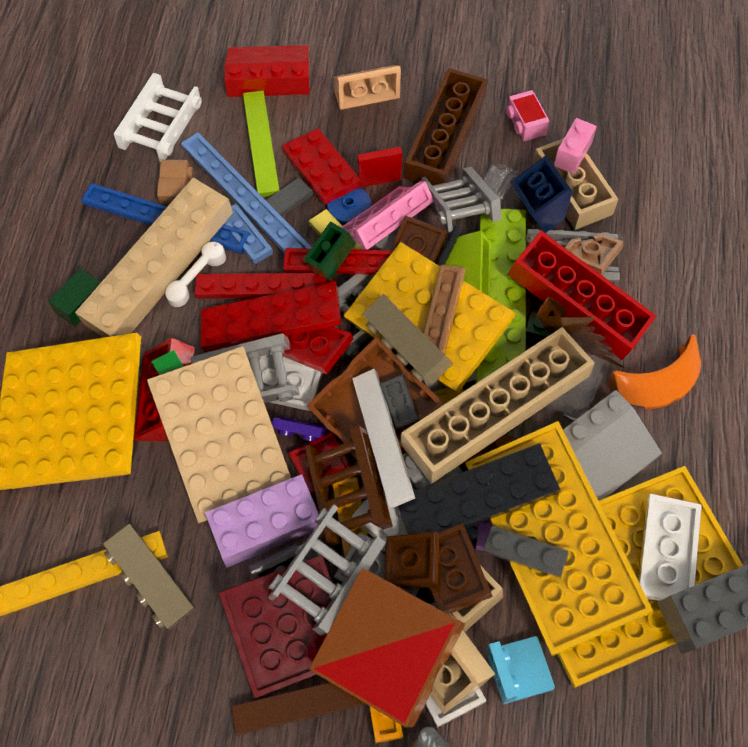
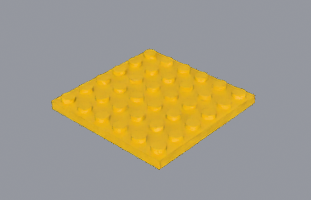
M138 333L6 353L0 397V490L131 474L141 336Z

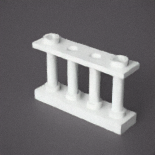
M153 73L114 132L118 148L126 150L130 143L136 142L156 149L160 162L162 159L166 160L172 154L175 143L194 112L201 106L202 98L200 97L198 87L194 86L190 94L186 95L164 88L161 75ZM165 96L184 104L180 110H176L156 102L159 97ZM155 111L173 117L174 120L168 126L146 117L150 112ZM144 126L165 134L161 141H157L136 133L139 128Z

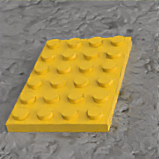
M400 242L345 313V319L373 338L378 337L381 339L383 335L380 332L375 335L366 326L368 320L362 314L384 294L423 333L440 266ZM463 281L445 356L453 365L437 381L458 394L515 318V312ZM394 347L391 349L395 353H398V351Z

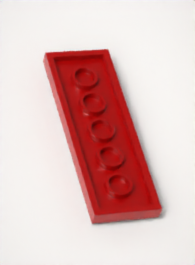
M334 281L201 309V348L204 352H209L282 333L288 336L341 325L338 285Z

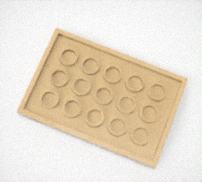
M243 346L147 380L198 523L208 520L205 512L291 479Z

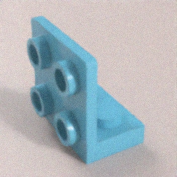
M537 636L502 646L500 641L488 645L486 654L491 669L495 673L494 678L503 705L554 690L555 685Z

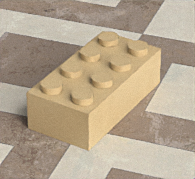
M564 138L537 148L533 164L547 155L554 165L558 148ZM587 153L575 174L556 167L573 191L565 216L574 230L614 214L618 198Z

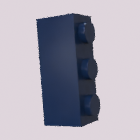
M545 155L510 181L532 217L542 230L547 233L565 219L573 191L548 156Z

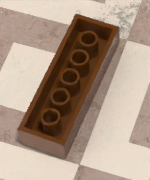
M451 68L447 69L405 160L404 179L418 183L422 181V177H426L432 186L449 182L486 97L488 79Z

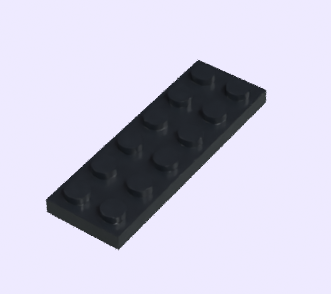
M539 443L414 490L415 499L398 505L408 534L440 533L462 523L465 528L558 494L560 493V487Z

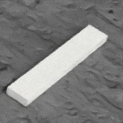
M372 369L352 379L387 502L391 508L415 499V495L389 409L380 386L378 373L375 369Z

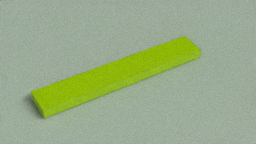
M264 90L243 93L257 191L262 197L273 196L280 190Z

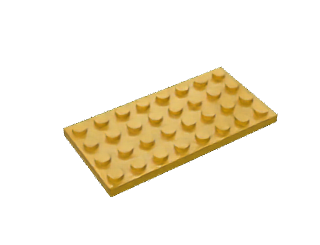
M559 421L465 462L468 470L536 444H541L560 487V493L491 518L494 527L569 551L561 578L510 562L552 656L653 613V609Z

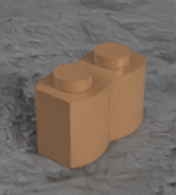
M162 159L157 196L161 205H169L190 180L194 178L193 167H190L188 160Z

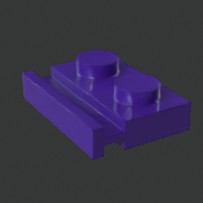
M284 416L273 418L272 423L273 428L278 429V434L292 436L293 433L302 434V439L316 441L317 438L326 435L327 427L322 424Z

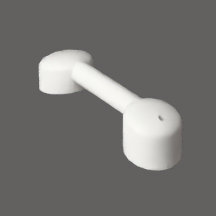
M208 242L204 244L201 249L202 256L180 280L172 281L167 286L165 295L171 306L181 307L187 303L189 299L187 286L206 264L219 266L226 261V254L220 243Z

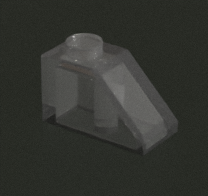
M505 164L491 165L484 181L502 199L513 188L510 181L521 173Z

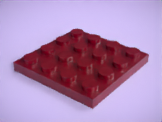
M322 555L303 561L331 581ZM288 567L219 592L254 698L316 675L309 668L327 634L320 636L312 630L317 623L313 620L314 617L280 593L274 600L268 598L272 592L269 588L270 584L278 574L283 576ZM296 570L287 582L288 585L320 608L323 606L326 608L332 600L327 592Z

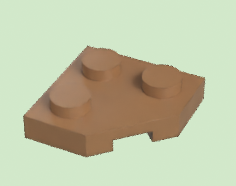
M605 234L594 235L593 239L581 241V238L571 239L565 248L602 275L622 250L623 241Z

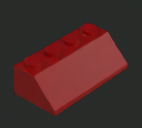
M170 338L144 353L133 440L169 442L147 381L159 376L152 361L175 350L182 365L185 367L191 365L190 357L194 356L195 347Z

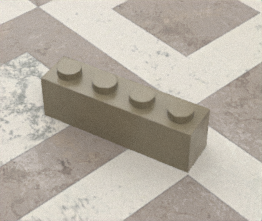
M384 294L362 314L368 320L366 326L375 335L380 332L383 335L380 340L390 350L394 347L398 351L395 356L405 366L410 363L414 367L411 372L419 381L422 382L425 379L432 385L453 365Z
M130 524L103 543L107 549L104 552L107 559L112 565L118 563L123 571L120 573V576L128 586L134 584L139 591L135 594L144 607L150 605L155 612L152 618L160 628L165 626L171 630L196 610Z

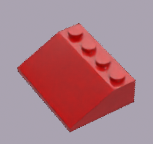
M309 45L228 47L225 61L227 97H243V93L263 90L264 96L309 95Z

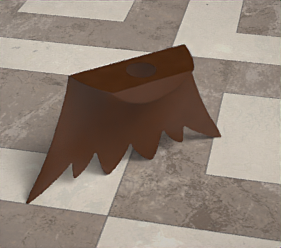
M550 297L545 300L536 315L550 335L563 327L585 353L623 367L606 356L613 355L601 350H613L612 348L596 341L604 340L606 337L589 332L596 329L586 326L593 321L594 317H562L566 315L565 308ZM551 311L554 312V316H548V315H549V313H550Z

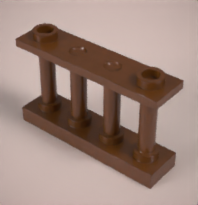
M359 425L351 428L352 438H350L349 442L321 453L311 445L305 446L307 454L305 456V463L311 472L320 512L323 508L328 510L332 505L340 508L365 498L368 500L370 508L367 511L368 513L340 523L349 530L368 523H372L383 530L393 527L369 435L364 428ZM352 451L356 453L358 460L356 465L327 476L325 475L323 462ZM358 474L362 476L364 485H362L361 489L331 499L329 485ZM325 526L321 532L324 540L337 547L342 545L340 536Z

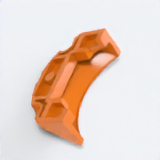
M696 335L689 336L685 345L678 348L679 358L668 367L643 374L626 373L616 370L612 372L607 385L612 392L617 390L629 404L643 406L644 409L661 408L679 401L691 390L700 373L701 359Z

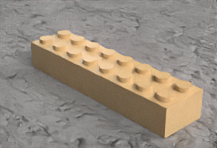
M192 178L75 313L81 322L103 338L132 333L165 294L167 286L172 281L178 279L200 253L204 244L210 241L233 214L229 199L197 179Z
M561 327L402 432L401 446L432 484L588 378L595 363L565 329Z

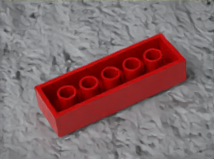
M542 230L514 262L507 274L543 302L550 297L560 303L566 310V315L563 317H594L593 321L586 326L596 329L589 332L606 337L604 340L596 341L612 348L613 350L608 351L621 360L633 350L657 317Z

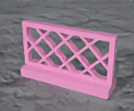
M419 181L412 187L399 186L341 228L347 230L354 241L359 242L362 249L368 250L397 229L405 215L412 218L434 202V199L425 181Z

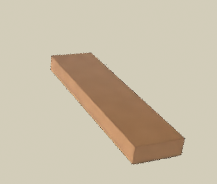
M440 266L423 332L444 355L466 272L464 267Z

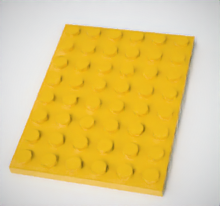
M685 466L599 500L637 579L639 577L647 497L649 494L702 505L695 585L743 566ZM648 599L653 613L557 654L573 688L676 644L657 604V600Z

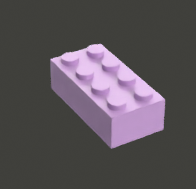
M302 474L205 512L226 568L309 535L318 524L314 521L318 516V511Z

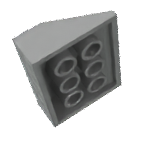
M617 390L563 430L598 501L609 497L662 454L634 408Z

